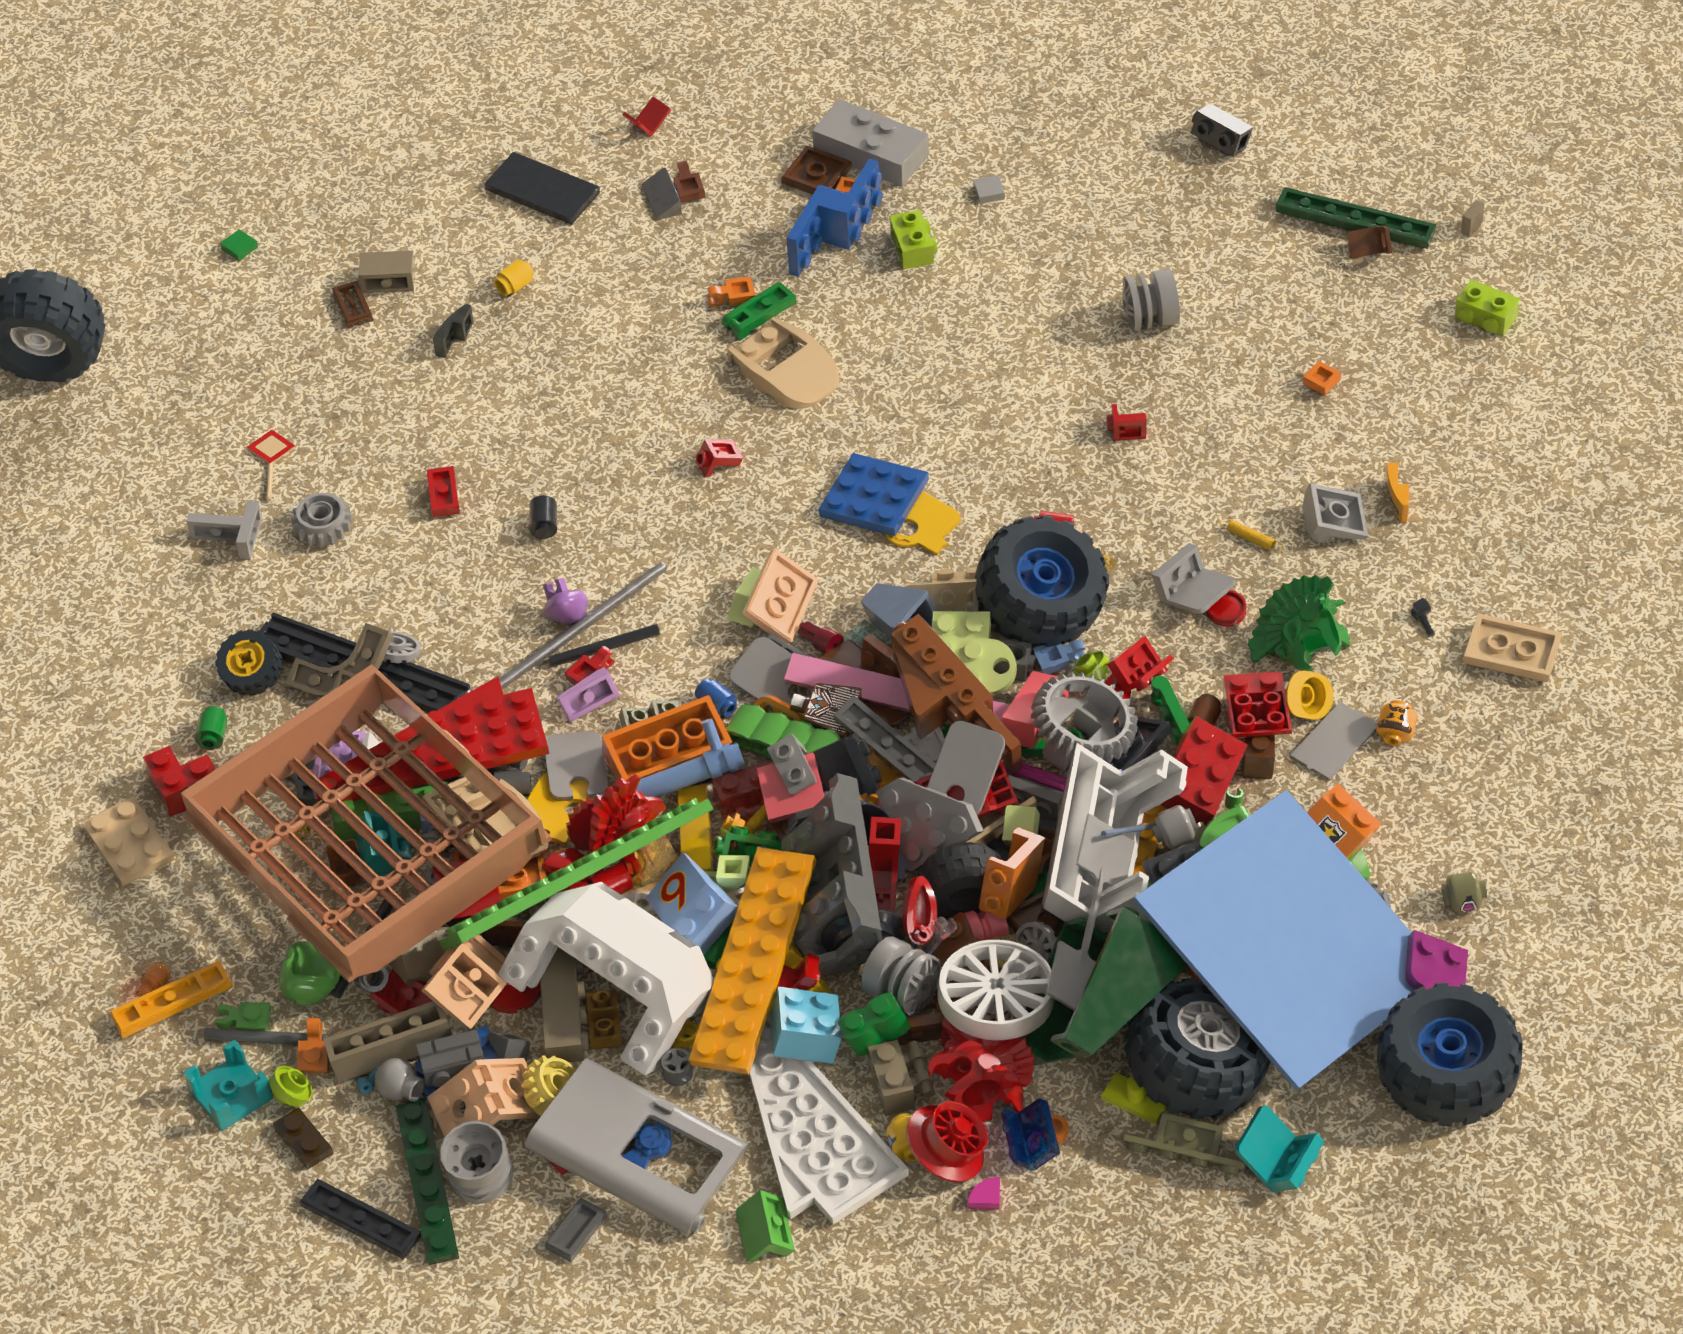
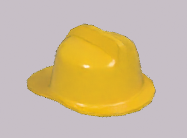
M1298 671L1291 677L1285 690L1288 708L1297 717L1312 720L1321 719L1332 706L1333 689L1331 683L1326 676L1319 673Z

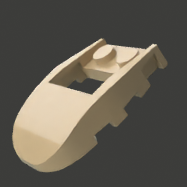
M775 317L770 319L771 323L737 347L728 348V360L730 362L735 361L740 366V373L746 379L748 378L762 394L766 392L774 397V401L789 408L804 409L814 406L833 393L839 384L836 364L827 351L805 330ZM791 341L805 345L769 372L758 365Z

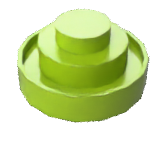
M1103 651L1089 652L1082 655L1075 662L1072 672L1076 677L1083 672L1087 678L1094 674L1095 680H1106L1108 672L1106 664L1110 660Z
M279 1066L270 1075L269 1084L274 1098L279 1103L302 1107L312 1097V1086L301 1071L289 1066Z

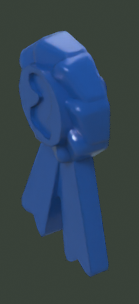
M660 1122L644 1123L634 1135L635 1148L622 1157L646 1170L650 1160L662 1158L671 1149L672 1136L670 1130Z

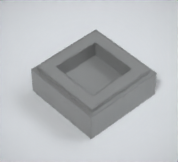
M999 175L973 180L979 204L1005 199V192Z

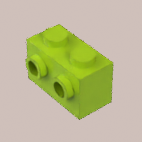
M915 210L889 216L890 234L903 270L933 264L934 253L938 252L935 237L930 238V224L928 219H923L921 211Z
M1471 279L1456 299L1455 318L1460 319L1464 323H1471L1481 327L1487 332L1504 336L1518 316L1520 298Z

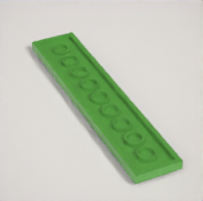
M695 798L646 823L644 826L604 845L595 852L546 876V878L497 902L495 905L474 914L471 918L446 929L447 936L438 940L440 945L446 951L462 944L713 810L709 799L698 803Z

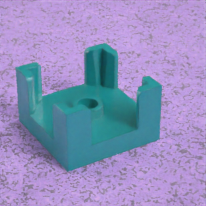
M236 1040L223 1047L226 1062L202 1077L197 1065H193L183 1072L189 1093L221 1131L273 1099L268 1078L261 1070L256 1075L247 1064L244 1051Z

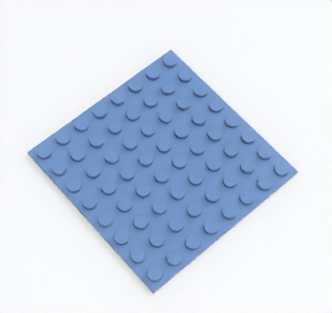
M1287 790L1133 898V902L1296 1091L1383 1023V1020L1386 1021L1389 1010L1402 998L1407 999L1408 994L1415 990L1409 985L1405 976L1408 936L1412 932Z

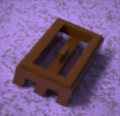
M357 281L332 288L334 298L348 329L353 328V324L356 323L359 326L363 324V321L367 320L368 323L373 321L372 313ZM350 289H354L363 309V314H359L350 294ZM340 292H344L354 315L353 317H350Z

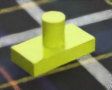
M1115 1073L1101 1095V1100L1155 1125L1160 1120L1162 1112L1164 1113L1167 1109L1163 1104L1159 1102L1156 1104L1146 1096L1147 1091L1144 1087H1138L1132 1076L1127 1078L1118 1073Z

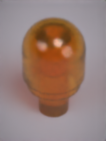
M163 962L152 963L142 974L140 979L142 985L137 989L136 994L141 997L153 989L156 990L164 986L170 979L171 972L169 967Z

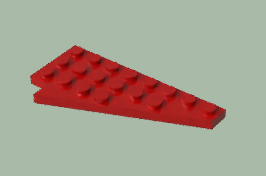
M499 677L491 679L441 709L427 714L439 727L448 731L485 769L550 754L532 688L503 694ZM409 726L394 736L398 740L406 742L418 733ZM426 741L412 751L441 780L462 775ZM384 742L369 749L376 757L381 758L393 751ZM359 756L344 763L353 774H360L369 767ZM403 759L389 767L409 788L427 783ZM333 770L318 778L330 790H336L346 783ZM379 775L365 784L375 794L395 791ZM354 791L341 801H355L363 798ZM316 793L319 802L322 798Z

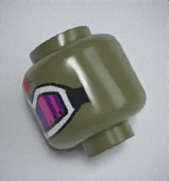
M1474 872L1449 875L1446 878V883L1441 884L1445 907H1450L1454 913L1478 910L1481 908L1482 899L1487 898L1485 881H1479Z

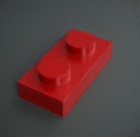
M454 466L427 469L433 518L460 514Z

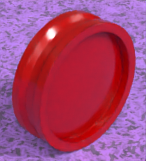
M1229 590L1226 595L1222 596L1206 611L1207 616L1213 623L1219 626L1230 627L1237 625L1246 616V600L1238 592Z

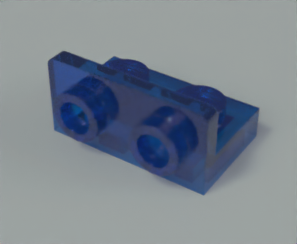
M1039 1098L1018 1113L1006 1108L1001 1111L1002 1128L1008 1142L1009 1157L1014 1164L1030 1171H1035L1060 1154L1048 1101Z

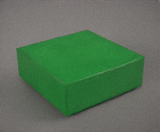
M240 229L220 243L221 250L238 261L258 248L257 240Z

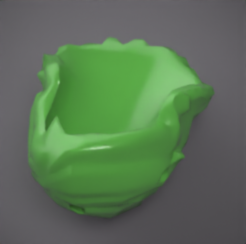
M297 941L293 945H288L286 951L287 958L284 959L279 974L280 990L289 1001L298 1006L318 1004L335 988L341 974L308 941Z

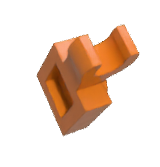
M751 276L724 280V286L708 287L709 307L720 306L725 301H728L729 306L742 305L756 296Z
M307 1018V1041H298L297 1070L302 1073H329L330 1060L325 1043L322 1041L323 1023L320 1022V1018Z

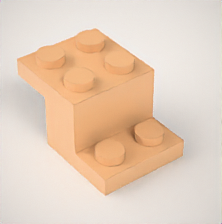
M477 935L462 944L446 950L429 971L432 978L421 991L463 1028L470 1030L507 984L498 975L506 958L482 936Z

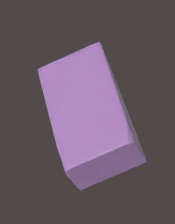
M603 667L556 698L568 721L572 722L617 698L620 694L608 670Z

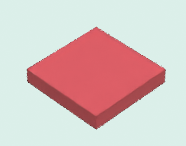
M814 753L805 754L804 756L817 782L795 796L789 793L774 763L757 768L770 824L787 820L795 812L813 808L825 797Z

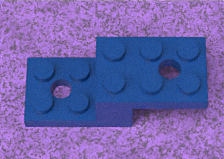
M868 159L848 193L818 185L786 237L789 274L799 277L803 269L809 267L812 254L820 249L822 242L848 250L854 241L858 242L862 233V227L864 224H869L874 207H879L882 201L883 193L880 191L882 174L879 172V161Z

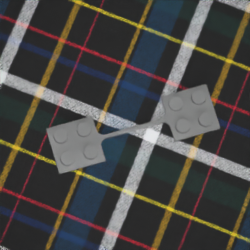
M1090 813L1086 817L1076 861L1078 867L1090 873L1095 879V889L1083 943L1080 950H1075L1064 942L1058 941L1046 993L1074 1011L1096 964L1089 957L1088 950L1103 883L1113 886L1127 878L1135 841L1124 834L1103 837L1101 835L1102 831L1114 828Z

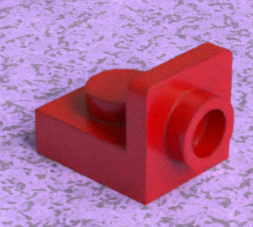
M1111 404V414H1106L1107 431L1113 432V441L1146 439V413L1118 414L1117 404Z
M704 439L696 455V463L704 477H711L715 466H740L743 460L733 440Z

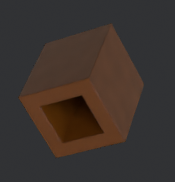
M1275 735L1245 737L1244 743L1248 745L1243 754V778L1272 779L1275 761Z

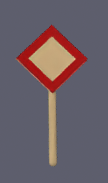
M270 430L247 446V450L268 464L267 501L272 499L273 464L296 447L274 430Z

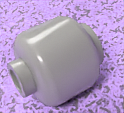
M1180 805L1158 813L1155 817L1156 825L1152 827L1158 844L1164 842L1169 849H1174L1191 842L1195 837L1194 832L1198 831L1190 809L1185 810Z

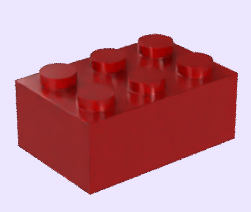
M1196 716L1184 730L1172 755L1173 758L1188 767L1184 791L1160 805L1167 809L1177 805L1182 806L1185 810L1190 809L1196 824L1203 822L1204 826H1206L1215 816L1248 744Z

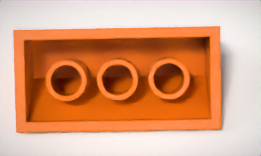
M707 695L602 735V753L613 776L617 779L623 778L628 780L634 774L642 779L701 757L703 752L711 750L701 724L704 720H713L722 745L727 743L732 745V740L710 696Z

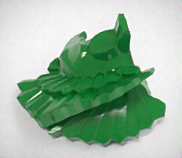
M1303 575L1300 579L1293 578L1289 584L1282 583L1281 588L1274 590L1272 597L1266 599V605L1259 609L1260 617L1256 619L1259 626L1252 630L1253 638L1247 644L1252 651L1250 659L1253 662H1258L1268 654L1273 655L1276 653L1281 660H1289L1296 669L1312 671L1313 668L1309 664L1313 661L1311 654L1314 652L1331 649L1333 654L1337 656L1342 650L1341 645L1347 648L1351 646L1347 628L1337 623L1333 616L1338 611L1337 607L1346 604L1343 599L1334 600L1329 598V593L1334 583L1328 576L1320 578L1314 575L1309 578Z

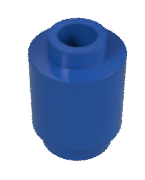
M705 679L699 683L695 690V697L699 699L709 695L721 719L729 717L735 712L737 697L716 680Z

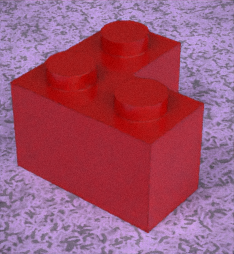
M170 745L143 756L148 778L170 817L187 810L181 792L216 769L208 754L180 765Z

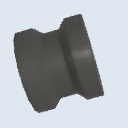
M670 1049L661 1058L663 1078L669 1085L682 1086L692 1079L693 1067L689 1062L690 1054L685 1049Z

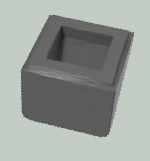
M488 1033L487 1038L500 1059L524 1058L527 1061L531 1044L529 1041L512 1034Z

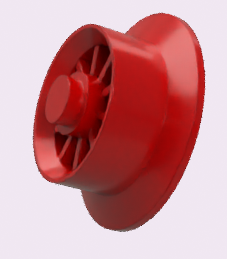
M947 1101L940 1105L921 1107L912 1114L906 1130L908 1144L917 1161L928 1172L942 1180L954 1183L969 1181L980 1172L984 1163V1149L987 1145L988 1135L983 1121L975 1111L962 1103Z

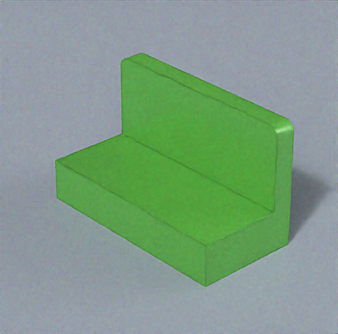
M759 1190L736 1209L746 1261L754 1262L767 1251L782 1256H789L795 1251L783 1197Z

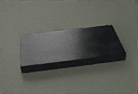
M512 152L484 183L485 190L570 225L579 218L600 194V186L516 152Z

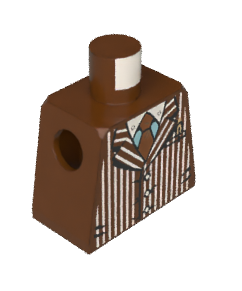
M816 683L810 697L799 694L793 695L790 710L803 713V721L809 722L815 729H831L842 739L851 734L834 720V714L853 695L862 702V688Z

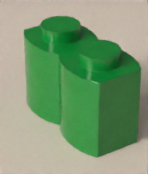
M884 993L875 997L865 1008L855 1009L847 1013L838 1022L842 1033L857 1057L868 1055L869 1046L894 1040L906 1033L911 1027L892 993Z

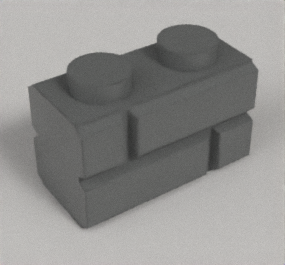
M477 1029L416 1044L426 1087H441L473 1061L484 1060Z

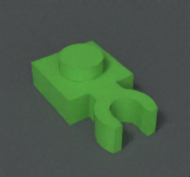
M240 1002L239 1009H233L230 1005H219V1015H228V1017L216 1019V1026L219 1029H229L235 1026L236 1030L268 1031L272 1010L270 1003Z

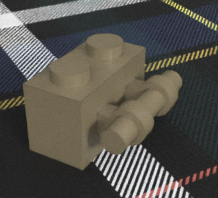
M898 1040L868 1047L869 1068L885 1116L915 1109L914 1092L922 1091L925 1098L935 1095L933 1087L935 1081L933 1075H928L926 1053L920 1048L918 1041L908 1043L909 1054L905 1056L902 1055ZM914 1068L916 1076L910 1078L908 1070Z

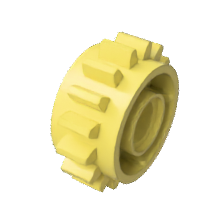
M544 1055L538 1060L535 1059L526 1067L527 1070L522 1074L525 1080L521 1087L523 1088L525 1100L531 1109L540 1116H542L576 1071V1068L569 1062L555 1056L547 1059Z

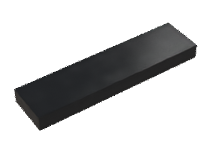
M318 1178L299 1201L301 1207L403 1260L421 1237L419 1230Z

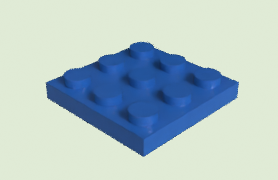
M852 453L819 507V516L896 536L929 481L928 472Z

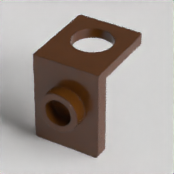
M1376 226L1346 232L1350 258L1379 253H1392L1389 227Z

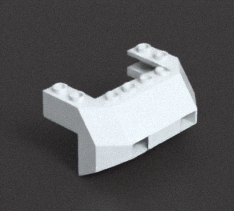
M1077 743L1060 806L1042 901L1043 908L1063 921L1079 917L1088 919L1095 889V879L1090 873L1076 865L1087 814L1090 813L1114 829L1142 825L1144 812L1159 806L1164 801L1184 791L1188 767L1163 750H1159L1121 772ZM1142 831L1124 834L1135 841L1127 878L1113 886L1103 883L1095 919V928L1100 931L1110 932L1114 920L1106 915L1109 910L1123 906L1135 909L1139 913V917L1147 922L1150 921L1133 902L1135 896L1147 889L1149 877L1141 871L1133 875L1135 860L1138 856L1139 837Z
M602 882L555 893L524 924L498 973L502 979L521 992L525 990L526 986L530 988L537 987L555 951L559 947L646 1005L648 1008L620 1057L621 1060L643 1075L660 1068L663 1054L670 1050L686 1019L704 1012L714 983L712 974L699 946Z

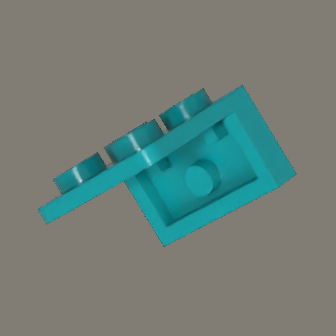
M1267 1105L1258 1107L1235 1146V1153L1270 1191L1295 1190L1303 1184L1308 1169L1318 1158V1152L1325 1141L1318 1133L1295 1136Z

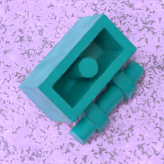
M364 811L361 820L403 860H409L415 856L411 851L412 845L377 812ZM356 833L358 855L361 860L378 876L385 877L395 870L365 839Z

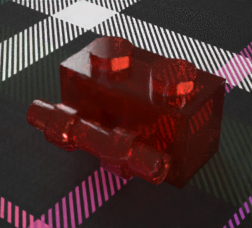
M768 762L743 768L732 773H726L715 779L711 778L713 798L722 820H725L727 816L733 818L735 813H738L740 818L747 823L748 819L765 804L757 768L768 765Z

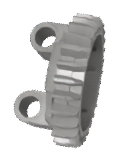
M1069 672L1067 677L1060 673L1057 678L1051 677L1048 682H1044L1033 699L1034 701L1031 706L1033 710L1031 718L1035 719L1033 727L1040 728L1038 736L1046 737L1045 746L1042 751L1044 754L1043 759L1063 773L1070 769L1077 743L1102 760L1104 758L1105 761L1111 763L1113 757L1120 759L1122 753H1127L1137 733L1138 727L1136 724L1138 718L1134 716L1135 708L1129 707L1130 699H1122L1123 691L1116 692L1114 690L1115 684L1108 686L1104 684L1105 679L1101 681L1095 680L1094 674L1087 678L1083 672L1078 677L1073 672ZM1065 689H1068L1069 692H1083V690H1087L1085 697L1082 699L1064 698L1062 696ZM1074 712H1076L1072 720L1074 727L1090 738L1088 741L1079 739L1061 726ZM1116 716L1119 727H1123L1119 735L1116 734L1112 719Z

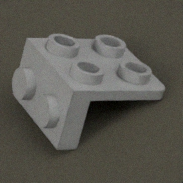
M1190 543L1152 574L1160 602L1196 614L1206 612L1236 585L1234 577L1205 569L1197 545Z

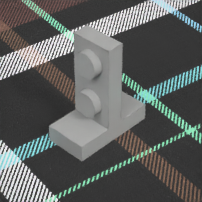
M248 500L243 517L189 513L186 522L191 539L236 542L239 558L251 560L262 521L259 501Z

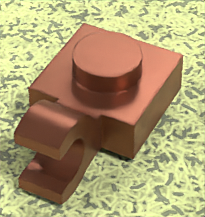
M687 161L677 162L678 177H674L673 180L681 203L705 198V190L699 172L691 174Z

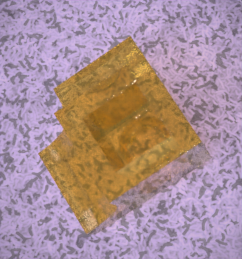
M666 835L633 852L639 865L637 874L632 878L636 889L644 887L657 879L660 881L678 859Z

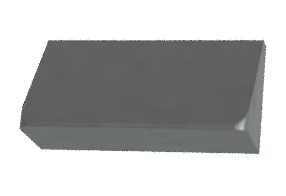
M666 167L642 183L656 220L682 214L680 198Z

